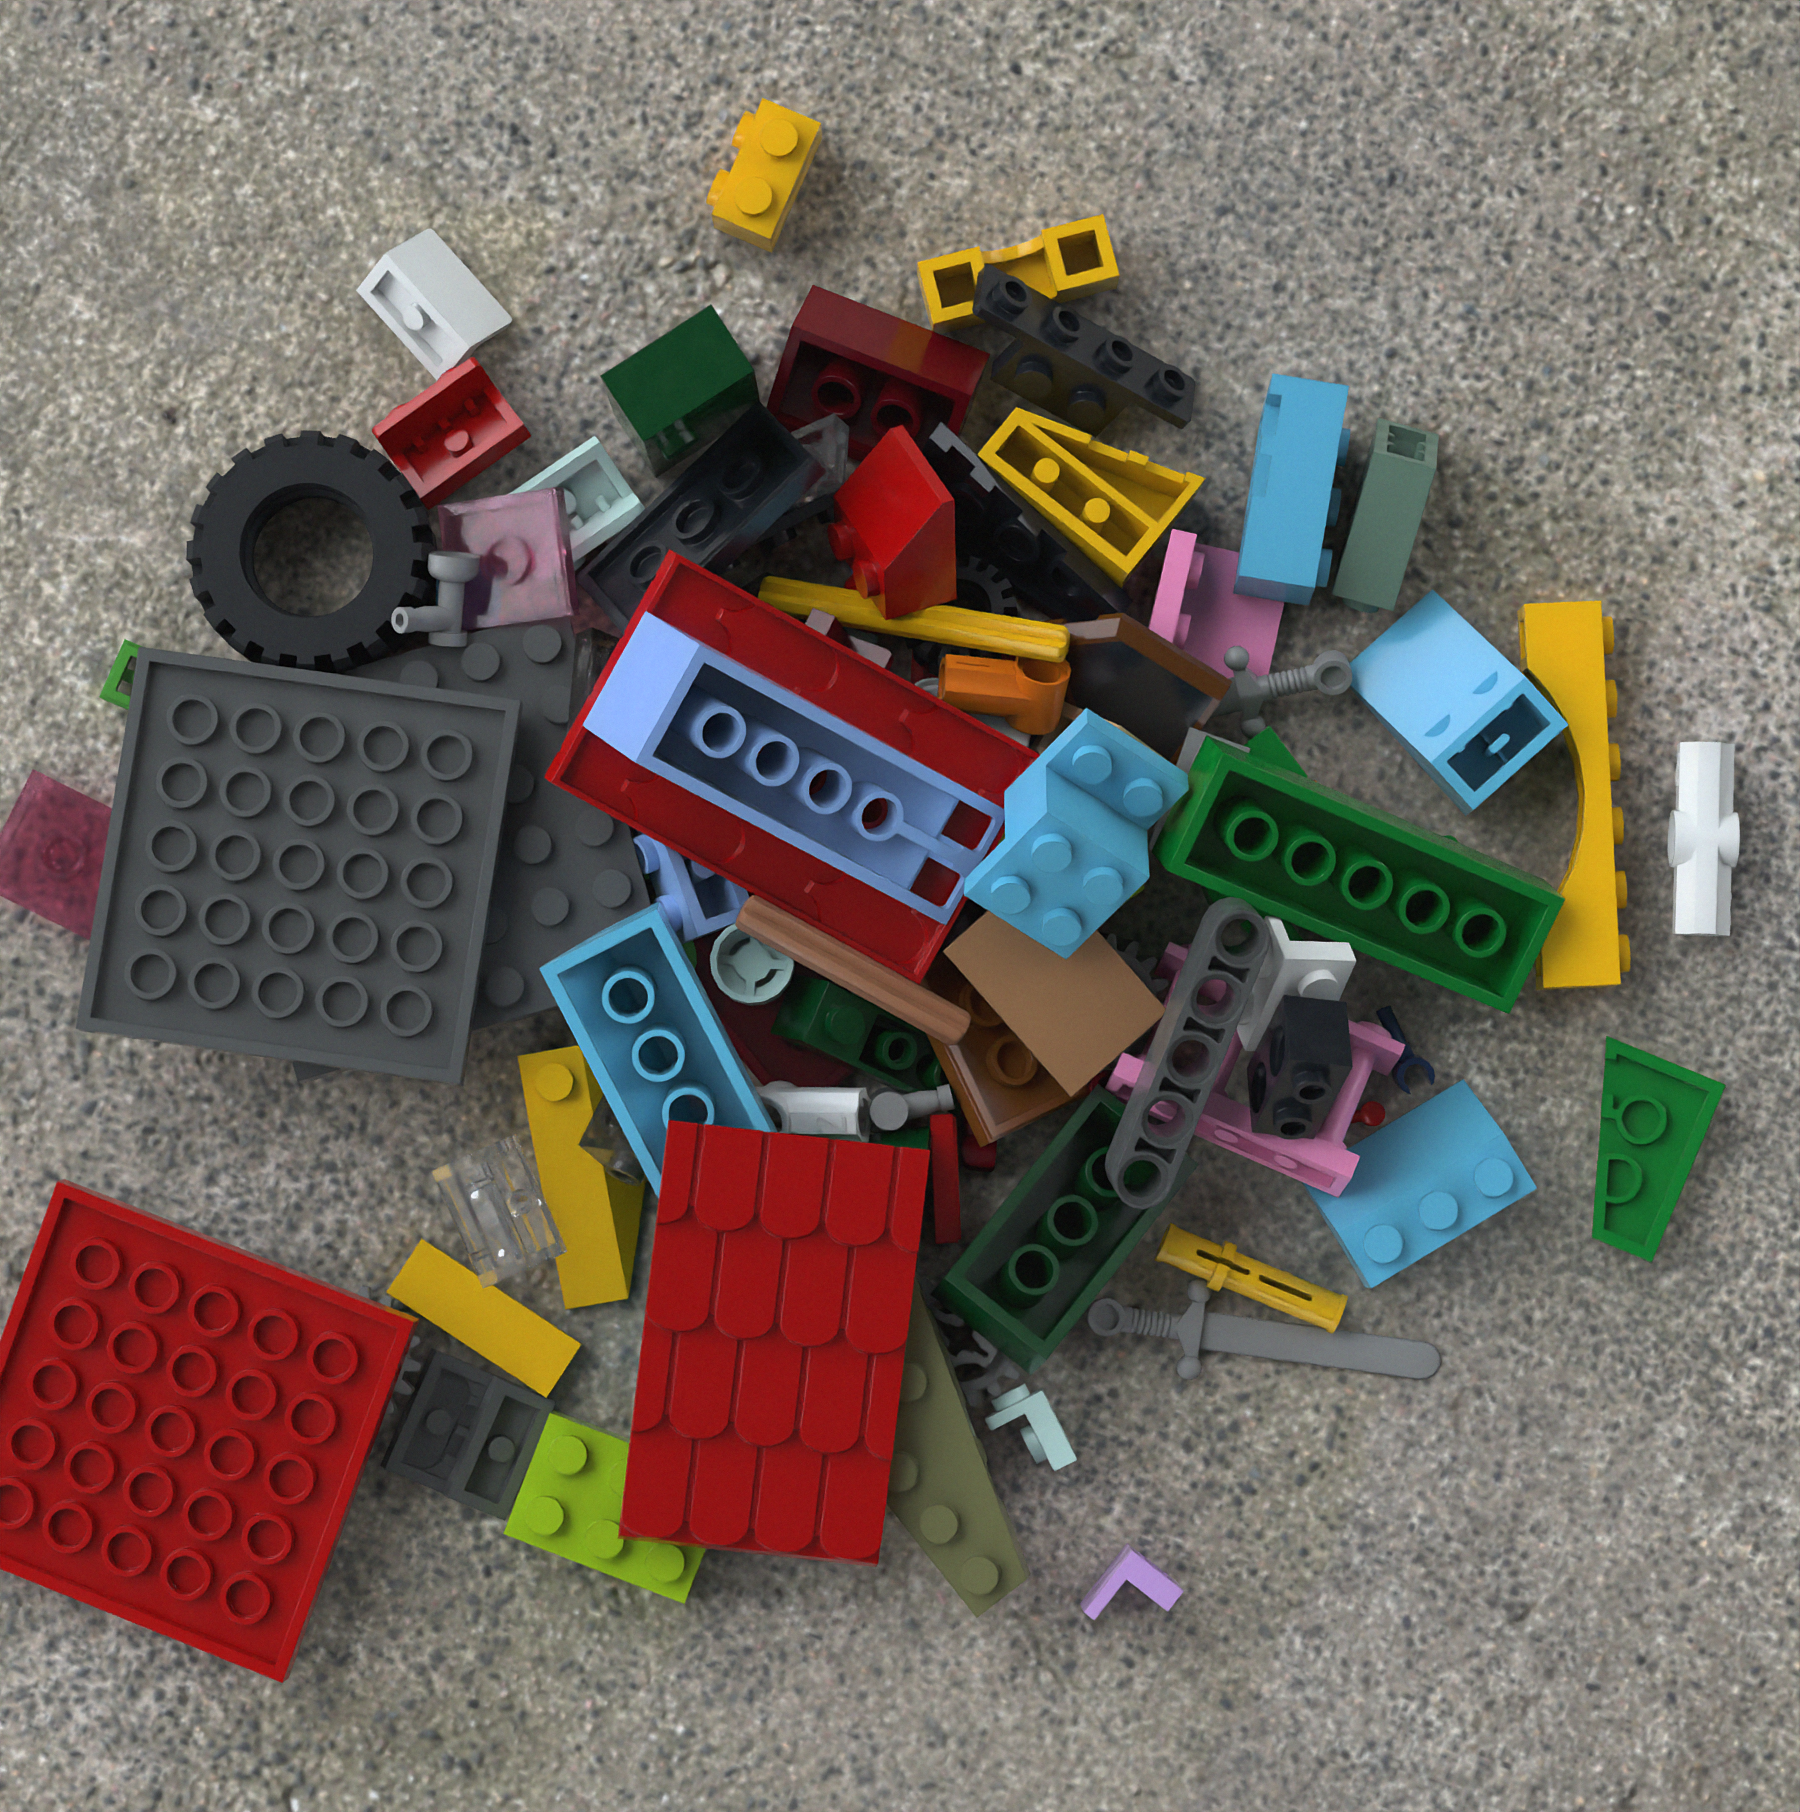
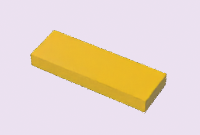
M421 1238L386 1291L545 1398L550 1395L583 1345V1343L424 1238Z

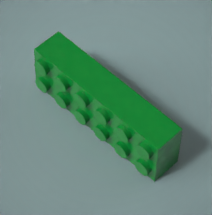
M1206 735L1188 773L1189 790L1172 806L1151 851L1167 871L1226 896L1241 898L1251 904L1252 907L1333 941L1349 943L1352 949L1510 1014L1565 901L1561 894L1542 878Z

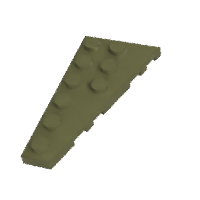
M915 1274L886 1504L976 1618H978L1027 1580L1031 1573L1004 1501L999 1499L986 1462L988 1458L980 1437H976L965 1408L967 1402L932 1308H928Z

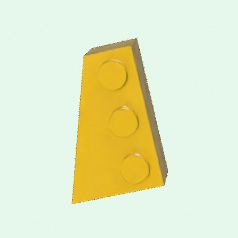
M1016 407L977 455L1112 581L1122 588L1193 501L1206 478L1188 471L1186 474L1179 473L1148 461V456L1132 450L1126 453L1092 440V435Z

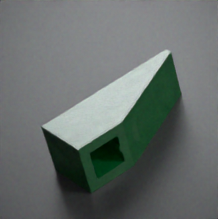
M797 974L794 975L769 1033L904 1094L937 1090L936 1087L949 1084L955 1109L946 1112L959 1115L961 1106L924 1031L830 982Z

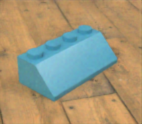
M660 902L598 932L539 968L658 1198L668 1120L761 1130L763 1132H778Z

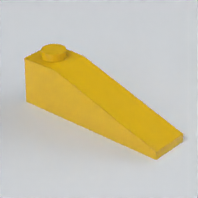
M579 1045L517 1056L565 1310L629 1299L647 1176Z

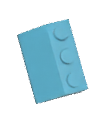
M1464 1079L1347 1148L1348 1151L1359 1155L1360 1158L1351 1180L1338 1198L1302 1182L1366 1288L1375 1287L1537 1189L1505 1134Z

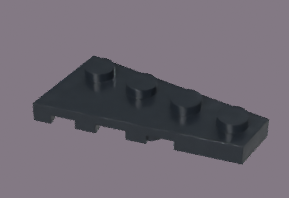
M940 422L926 442L922 454L954 498L956 556L958 555L966 563L969 561V556L979 558L982 570H986L991 563L999 569L1000 581L1005 578L1008 579L1014 595L1052 620L1064 619L1067 623L1097 620L1099 615L1126 613L1133 599L951 430Z

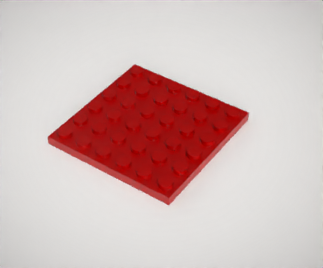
M62 1179L57 1181L0 1339V1569L283 1683L289 1678L417 1328L419 1318L69 1180Z

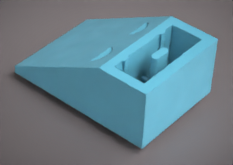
M1433 589L1350 662L1352 682L1349 688L1465 816L1477 808L1569 725L1535 686Z

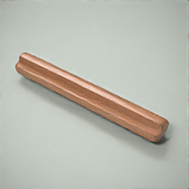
M757 895L749 897L741 907L735 925L742 932L949 1046L956 1045L964 1037L969 1027L971 1016L962 1008Z

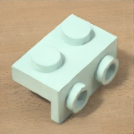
M593 436L490 506V509L540 582H545L551 577L561 579L572 574L584 563L585 554L604 541L610 544L645 510V507L633 493L600 441Z

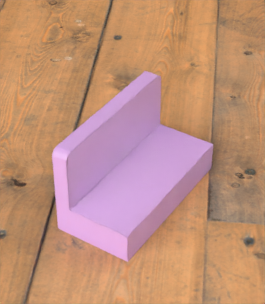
M1126 1543L1081 1601L1080 1605L1083 1612L1095 1620L1126 1579L1167 1612L1184 1591L1178 1582Z

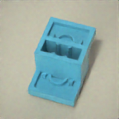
M1086 708L1004 791L1005 839L964 879V896L1064 959L1069 958L1149 879L1147 830L1189 790L1188 774Z

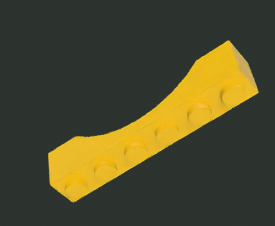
M1601 600L1524 604L1517 611L1520 672L1569 724L1561 733L1572 761L1577 792L1576 835L1567 870L1557 889V892L1565 898V901L1535 960L1536 990L1614 987L1621 984L1620 973L1630 971L1631 957L1629 937L1627 934H1618L1617 909H1626L1627 881L1624 870L1615 871L1614 845H1623L1624 820L1622 808L1612 807L1611 782L1619 781L1621 774L1618 743H1608L1607 718H1616L1617 716L1615 680H1605L1604 655L1613 654L1614 651L1613 620L1611 616H1602Z

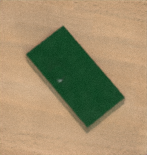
M711 304L600 375L615 417L655 478L722 436L747 410L760 401L755 370Z
M1099 1084L1079 1105L930 1294L1030 1375L1049 1358L1199 1165L1185 1153L1170 1192L1156 1206L1140 1209L1133 1208L1124 1203L1106 1175L1105 1160L1126 1105ZM1147 1160L1133 1162L1125 1170L1123 1181L1133 1185L1143 1183L1150 1177L1154 1164Z

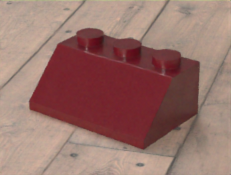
M812 285L792 324L766 408L793 436L860 462L867 457L890 428L900 425L904 426L922 452L926 442L940 422L960 438L990 353Z

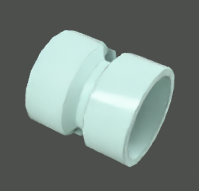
M735 924L725 928L715 940L710 955L711 973L718 987L732 1000L749 1006L764 1005L779 998L791 984L795 971V960L742 932Z

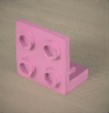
M1172 529L1166 546L1148 628L1226 678L1234 677L1233 670L1228 668L1224 662L1225 653L1233 646H1241L1247 650L1249 662L1246 667L1257 676L1268 675L1285 602L1233 594L1239 552L1195 543L1197 534Z

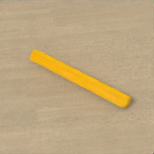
M767 576L762 580L758 593L759 599L797 619L807 620L812 608L836 616L844 627L1056 663L1065 660L1070 644V633L1064 625L940 604L885 620L872 599L862 598L857 590L774 576Z

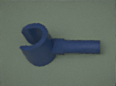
M1391 1005L1377 1010L1376 1013L1383 1028L1391 1034L1392 1039L1405 1044L1401 1057L1392 1069V1078L1395 1084L1407 1094H1411L1404 1082V1072L1410 1065L1419 1064L1422 1066L1427 1082L1432 1085L1435 1079L1433 1067L1425 1059L1413 1053Z

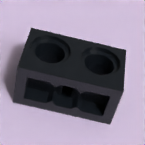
M1283 995L1247 1066L1251 1129L1253 1133L1277 1135L1288 1140L1300 1138L1314 1139L1353 1067L1346 1002Z

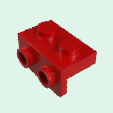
M471 357L459 366L444 372L437 382L409 402L395 407L384 420L372 428V433L401 474L406 477L428 510L531 437L524 423L493 384L475 357Z

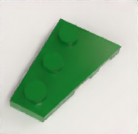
M1606 1036L1592 1239L1652 1264L1725 1091V1084Z

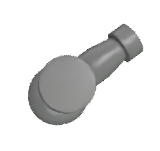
M431 551L428 553V571L432 577L439 580L437 606H423L415 609L412 607H397L391 617L394 630L398 633H411L415 630L429 632L428 643L449 647L466 646L468 632L461 630L465 582L473 580L478 575L480 556L457 551Z
M949 1084L936 1087L937 1090L917 1091L909 1094H904L890 1087L876 1090L869 1096V1099L872 1100L870 1117L873 1121L870 1130L873 1133L909 1129L915 1118L926 1116L942 1109V1112L955 1109Z

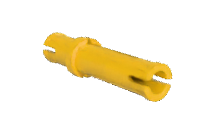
M1173 1223L1168 1224L1157 1249L1155 1261L1164 1262L1207 1280L1206 1287L1219 1292L1221 1287H1224L1273 1309L1280 1310L1326 1329V1332L1331 1334L1336 1330L1348 1300L1347 1295H1340L1294 1276L1289 1272L1282 1271L1236 1252L1237 1245L1224 1240L1222 1245H1219L1178 1228Z

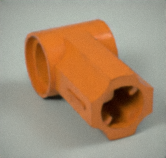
M946 654L945 657H942L940 664L937 697L965 713L1004 717L1005 721L1012 728L1022 733L1044 735L1053 732L1059 725L1071 668L1066 660L1056 663L1016 656L1015 661Z

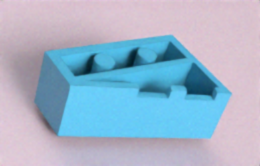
M1272 373L1260 415L1233 594L1309 606L1315 586L1326 588L1331 566L1332 550L1322 548L1325 526H1336L1340 506L1341 489L1332 488L1335 467L1345 466L1349 446L1350 429L1342 428L1349 390L1348 385Z

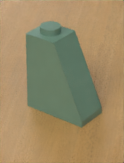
M1381 418L1377 419L1333 580L1332 595L1342 597V602L1346 606L1367 613H1376L1379 608L1394 611L1436 472L1439 434Z

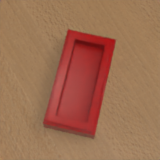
M953 1114L930 1115L935 1244L958 1243V1240L961 1239L956 1117H953Z

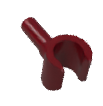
M961 1108V1163L968 1170L992 1172L995 1168L997 1140L980 1147Z

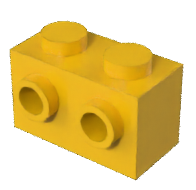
M762 98L756 114L745 111L737 126L731 146L740 149L730 172L720 168L707 196L706 204L714 207L711 214L714 228L772 253L822 140L821 123Z

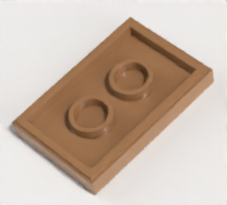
M987 910L942 950L1070 1097L1162 1018L1166 1009L1098 930L1069 958L1064 959Z

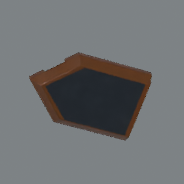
M1125 613L1099 615L1097 620L1067 623L1064 619L1041 621L1064 625L1070 633V644L1065 660L1070 665L1071 673L1064 702L1082 710L1088 708L1101 718L1122 726L1175 766L1189 727L1201 731L1233 682Z

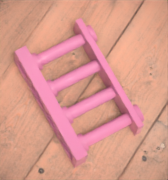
M1169 942L1154 972L1155 975L1172 982L1163 1003L1165 1008L1176 985L1191 944L1179 946ZM1218 979L1207 981L1200 987L1197 993L1219 1002L1225 994L1226 982ZM1162 1018L1154 1024L1142 1054H1136L1133 1057L1122 1052L1110 1075L1105 1089L1125 1105L1129 1101ZM1348 1020L1353 1067L1314 1139L1300 1138L1288 1140L1277 1135L1253 1133L1251 1129L1250 1108L1228 1098L1225 1087L1243 1047L1236 1029L1194 1135L1338 1198L1351 1180L1360 1158L1359 1155L1347 1150L1343 1140L1372 1070L1388 1076L1401 1057L1405 1044L1392 1039L1391 1034L1377 1024L1365 1021L1355 1023ZM1171 1100L1159 1101L1152 1106L1148 1115L1168 1123L1177 1113L1178 1104Z

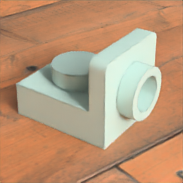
M1024 1383L991 1400L995 1412L985 1416V1421L990 1431L1023 1414L1026 1415L1030 1424L1019 1430L1036 1464L1048 1459L1053 1470L1056 1471L1077 1460V1456L1042 1388L1030 1394Z

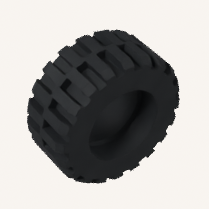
M301 430L300 437L288 439L281 433L265 438V446L252 453L245 448L232 457L231 460L235 465L223 476L216 472L206 486L210 494L204 505L196 504L190 521L195 527L193 540L187 541L186 560L192 565L193 577L189 579L194 597L201 603L205 611L203 615L212 628L228 645L250 662L340 674L356 669L358 666L375 662L390 650L395 654L408 640L405 638L407 633H398L394 630L391 622L393 611L397 607H412L415 609L426 606L428 594L430 591H435L436 578L430 575L427 567L428 553L438 551L436 536L431 529L428 519L429 514L423 502L406 477L393 466L389 459L377 450L373 449L371 451L361 446L358 440L341 434L337 438L326 437L321 431ZM308 498L329 499L352 510L367 528L373 549L371 572L360 593L341 609L321 616L298 615L277 606L262 590L254 568L255 545L267 522L284 507Z

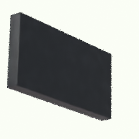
M758 401L581 570L575 579L624 635V630L651 581L655 579V574L669 549L719 576L827 471L774 415Z

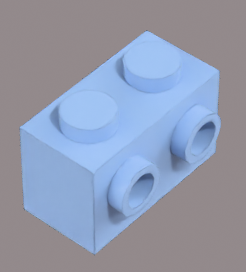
M631 827L634 834L632 840L642 873L649 874L657 896L654 899V904L660 902L681 945L735 924L741 907L749 898L746 889Z

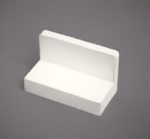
M426 229L387 251L356 290L436 380L447 370L465 362L480 344L504 331L512 322V317L432 229Z

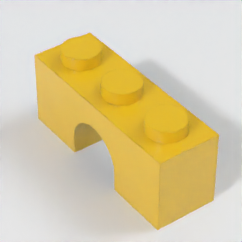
M1104 214L1043 229L1038 237L1012 247L993 251H980V247L977 246L917 262V277L931 330L939 334L986 323V321L977 317L972 311L978 272L986 264H990L1010 276L1017 277L1029 287L1058 303L1117 289L1120 276Z

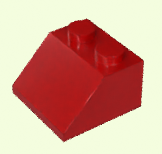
M900 425L890 428L833 495L834 523L829 524L827 529L829 543L834 556L838 561L846 560L853 571L854 581L860 595L864 599L871 598L885 620L957 599L954 498L904 426Z

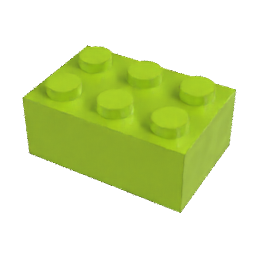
M557 1410L550 1412L503 1534L685 1604L707 1548L618 1539L630 1438Z

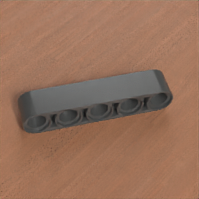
M1227 897L1219 899L1210 905L1205 912L1107 1152L1105 1160L1106 1175L1121 1200L1133 1208L1146 1209L1154 1207L1162 1202L1170 1192L1269 950L1271 940L1269 927L1252 905L1241 898ZM1236 919H1247L1250 921V933L1246 940L1234 946L1222 944V931L1228 923ZM1214 979L1226 982L1225 994L1219 1002L1210 1006L1197 1004V992L1204 983ZM1187 1040H1197L1202 1043L1201 1054L1193 1063L1184 1066L1172 1063L1173 1051L1180 1043ZM1164 1100L1177 1102V1113L1171 1121L1162 1125L1148 1123V1113L1156 1103ZM1147 1160L1154 1164L1150 1177L1143 1183L1133 1185L1123 1181L1125 1170L1133 1162Z

